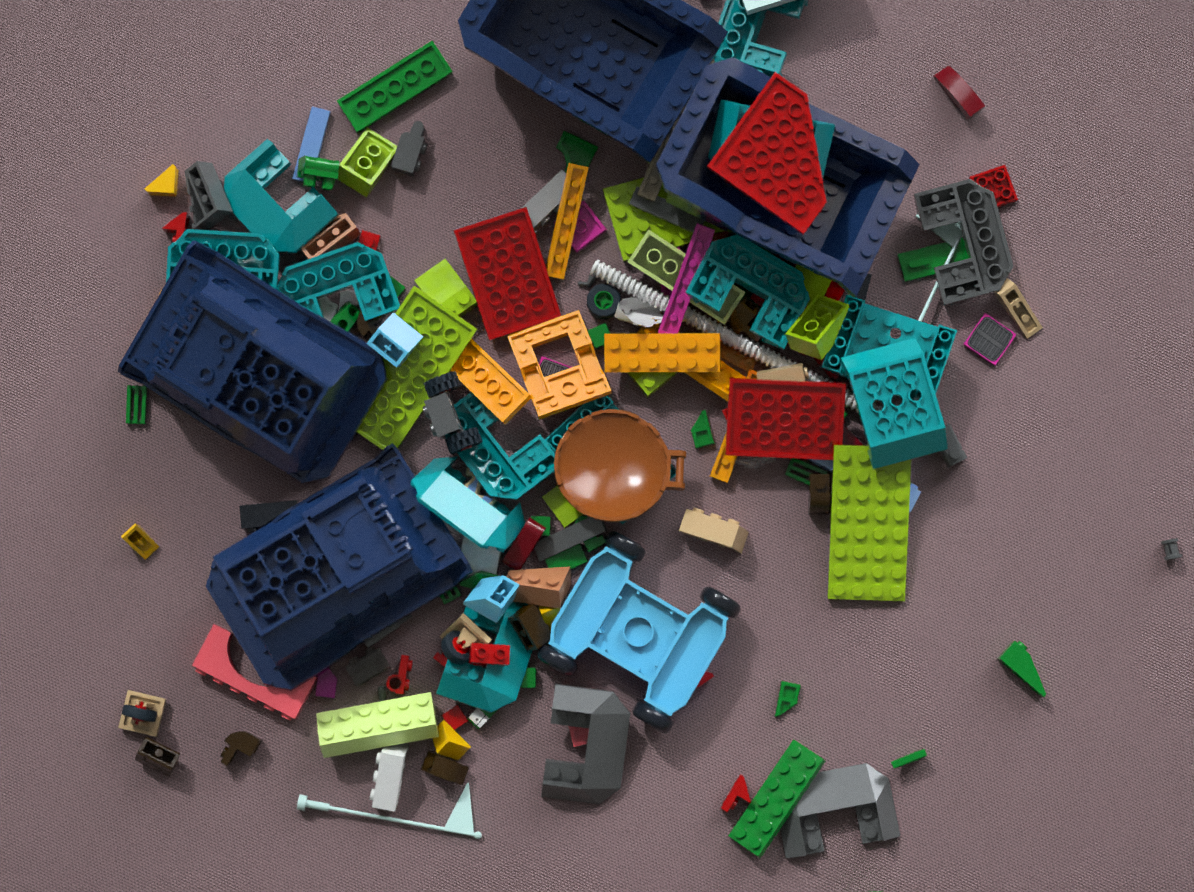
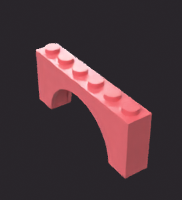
M214 624L192 666L196 667L195 671L203 676H206V674L213 676L212 680L221 685L224 682L230 685L229 689L238 694L241 691L248 694L246 698L255 703L258 700L265 703L263 707L274 712L277 709L282 712L280 716L290 721L292 718L297 719L318 677L311 678L292 691L272 686H260L250 682L238 672L231 659L230 642L234 633Z

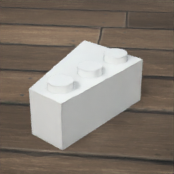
M403 743L383 747L382 752H378L376 764H379L378 771L375 770L373 782H376L375 789L372 788L370 800H373V808L395 812L398 805L403 769L405 768V757L409 744Z

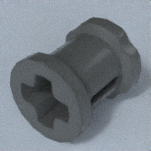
M1178 538L1161 541L1165 549V560L1182 557L1177 546Z

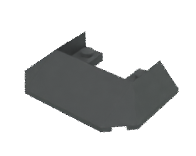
M968 179L915 193L916 211L920 217L923 232L959 222L968 259L934 268L938 283L937 290L943 304L1000 290L1013 268V262L994 192Z
M555 684L551 724L589 728L585 764L546 759L541 797L600 804L621 789L630 711L621 703L614 691Z
M867 763L818 772L780 829L786 858L823 852L824 846L817 813L855 806L862 844L900 837L889 778Z

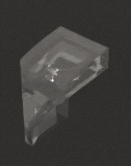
M737 456L735 464L757 470L762 466L775 462L776 458Z

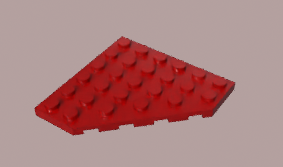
M775 72L710 161L707 168L802 235L805 234L827 203L808 95Z

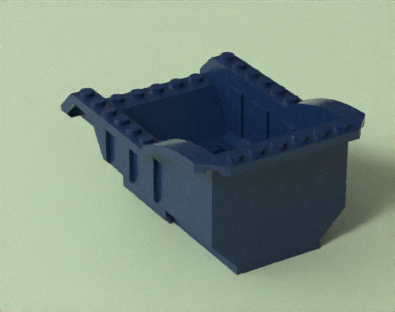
M470 0L458 19L463 43L467 50L502 70L536 95L628 147L649 164L654 159L691 97L706 66L712 62L728 34V31L712 17L682 0Z
M733 57L707 65L656 164L664 190L668 193L666 203L725 231L728 229L760 248L763 247L778 254L779 257L801 265L817 275L826 277L838 283L849 295L856 298L920 164L905 149L809 104L813 120L835 124V129L823 175V187L827 203L805 234L802 235L707 168L710 163L708 154L721 99L751 106L771 78Z
M195 240L186 247L118 367V373L143 384L225 439L261 457L302 483L331 476L388 379L383 356L365 341L322 316L311 312L223 254Z
M393 443L388 445L373 460L282 512L266 526L212 557L213 561L206 588L264 685L289 691L294 690L343 658L359 644L453 589L473 572L469 562L442 519L418 502L416 488H412L410 484L415 476Z

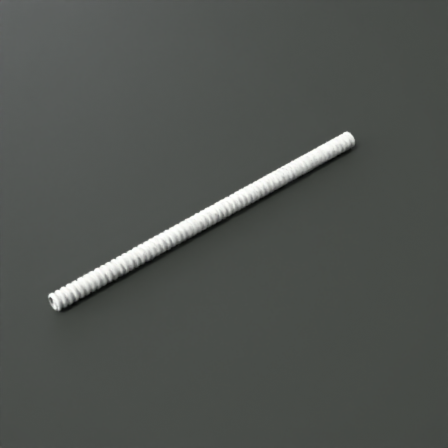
M599 259L595 261L590 275L594 274L596 278L600 277L602 281L606 280L607 284L609 282L612 283L611 286L614 287L615 285L617 289L621 288L623 292L627 291V294H633L634 298L637 296L638 300L642 299L644 303L648 302L650 306L654 305V308H660V311L666 310L670 299L668 295L664 296V293L661 292L660 294L658 290L654 291L653 287L648 288L647 284L643 285V282H637V279L633 280L631 276L627 277L626 273L621 274L620 270L616 271V268L612 269L610 265L606 266L604 262L600 263ZM689 306L686 309L682 322L685 321L687 325L691 324L692 328L695 326L696 330L699 331L700 329L702 333H720V341L722 340L723 344L727 343L729 347L733 346L735 350L739 349V352H745L744 355L749 354L750 358L754 357L756 361L760 360V363L764 362L766 366L770 365L771 369L797 363L795 361L794 363L791 362L790 358L787 360L786 356H780V353L776 354L774 350L770 351V348H764L765 345L760 346L759 342L755 343L753 339L749 340V337H743V334L737 335L733 332L732 328L729 330L728 326L725 325L724 327L722 323L718 324L716 320L712 321V318H706L705 314L702 316L701 312L697 313L695 309L691 310ZM808 370L809 379H806V381L830 382L828 378L824 379L822 375L818 376L817 372L814 374L812 373L813 370ZM847 389L845 407L848 408L849 406L852 411L855 409L856 413H859L854 394ZM876 403L872 404L876 411L882 410V406L878 407Z

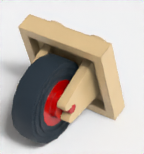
M464 613L440 635L443 639L441 642L443 654L452 663L458 665L469 662L471 643L489 644L492 640Z
M128 690L118 728L157 737L166 699Z

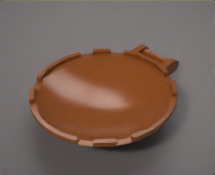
M616 409L592 412L582 419H578L560 439L554 459L555 478L564 498L580 513L600 521H626L638 517L651 509L661 498L665 490H685L683 475L686 451L668 450L657 429L634 413ZM671 459H676L675 482L670 481Z

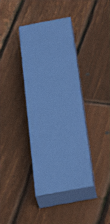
M316 107L311 108L292 177L293 180L303 182L302 178H296L299 158L304 155L319 158L331 114L330 111Z

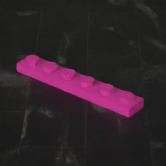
M696 224L658 333H678L690 301V297L685 292L710 246L715 229Z

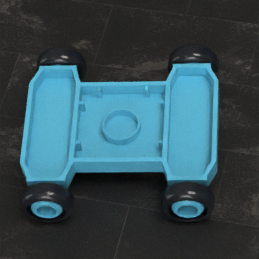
M611 531L605 538V543L608 547H605L604 550L591 557L551 624V636L548 643L551 646L543 645L539 649L537 657L562 674L571 677L578 668L577 663L573 660H576L588 648L593 649L648 682L647 694L644 699L646 703H636L632 713L636 718L658 731L668 733L673 726V721L669 716H672L673 713L688 703L726 638L727 617H737L741 607L736 601L712 587H705L700 594V599L704 604L701 602L700 606L687 615L629 580L632 561L640 562L645 555V549L616 531Z

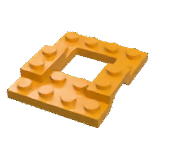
M579 310L507 335L527 391L532 396L531 401L539 420L612 394ZM568 336L579 365L544 377L533 348Z

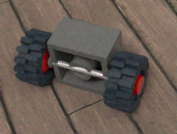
M456 371L442 374L423 383L430 398L424 401L426 406H423L426 417L431 418L433 424H430L433 435L442 440L445 439L449 453L455 454L482 443L483 441L477 427L468 430L462 428L449 392L461 387Z

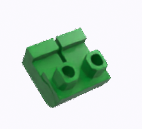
M304 155L299 158L296 178H302L304 187L314 188L315 182L321 181V189L331 191L335 181L338 179L339 161Z

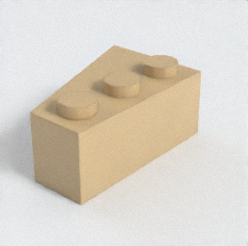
M693 508V510L686 509L679 529L680 532L718 544L721 547L734 549L741 554L749 533L739 525L740 522L728 519L727 522L721 520V516L713 513L708 516L704 514L703 510Z

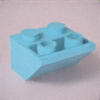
M392 313L377 329L367 344L397 368L404 363L424 336L398 315Z
M503 575L482 578L463 604L497 623L514 601L519 584Z

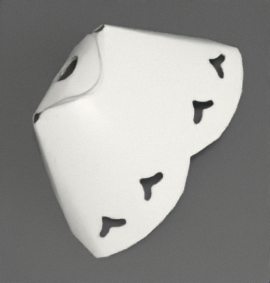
M630 297L618 303L615 318L634 325L652 327L654 324L662 322L665 311L661 315L660 312L662 311L659 310L660 308H654V305L650 306L648 302L644 303V300H638V297Z

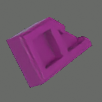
M329 667L318 674L315 696L336 697L338 679Z

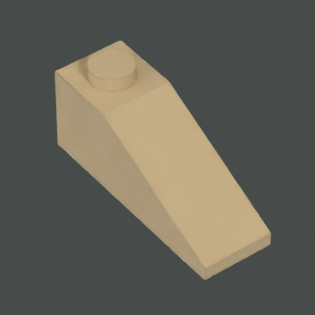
M1006 278L1001 289L994 291V294L1028 339L1043 327L1016 284Z

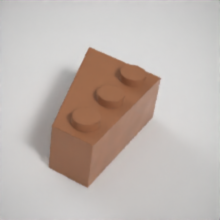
M344 213L332 220L304 245L301 251L308 259L346 246L361 233L348 215Z
M570 567L509 570L506 576L519 584L514 602L561 609L572 584Z

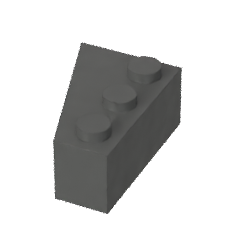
M196 161L185 170L187 194L190 195L192 206H189L190 212H193L194 219L192 229L210 230L231 214L233 210L213 163Z

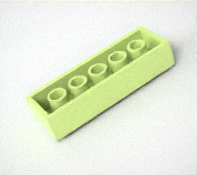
M648 230L628 260V263L673 291L686 253ZM732 285L718 312L701 302L695 303L691 298L689 302L725 325L745 292Z
M431 692L316 713L319 745L324 758L439 737L435 705Z

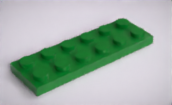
M432 40L337 100V103L358 134L453 74V71Z
M793 739L729 834V837L761 858L826 761Z

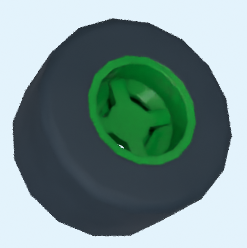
M609 284L594 286L587 296L589 312L598 319L614 317L618 303L621 301L620 294L615 287Z

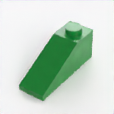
M1012 641L997 659L1036 694L1044 697L1046 692L1032 658L1026 651L1028 648L1020 641Z

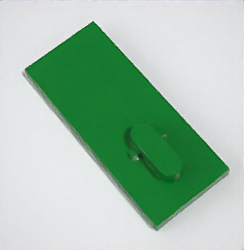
M963 238L960 239L950 263L968 259ZM944 242L898 254L904 281L907 282L935 275L934 268L945 264L952 247Z

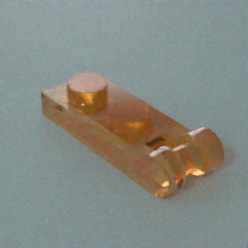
M720 341L721 358L746 371H751L756 365L754 357H745L740 354L739 350H735L733 347L728 348Z

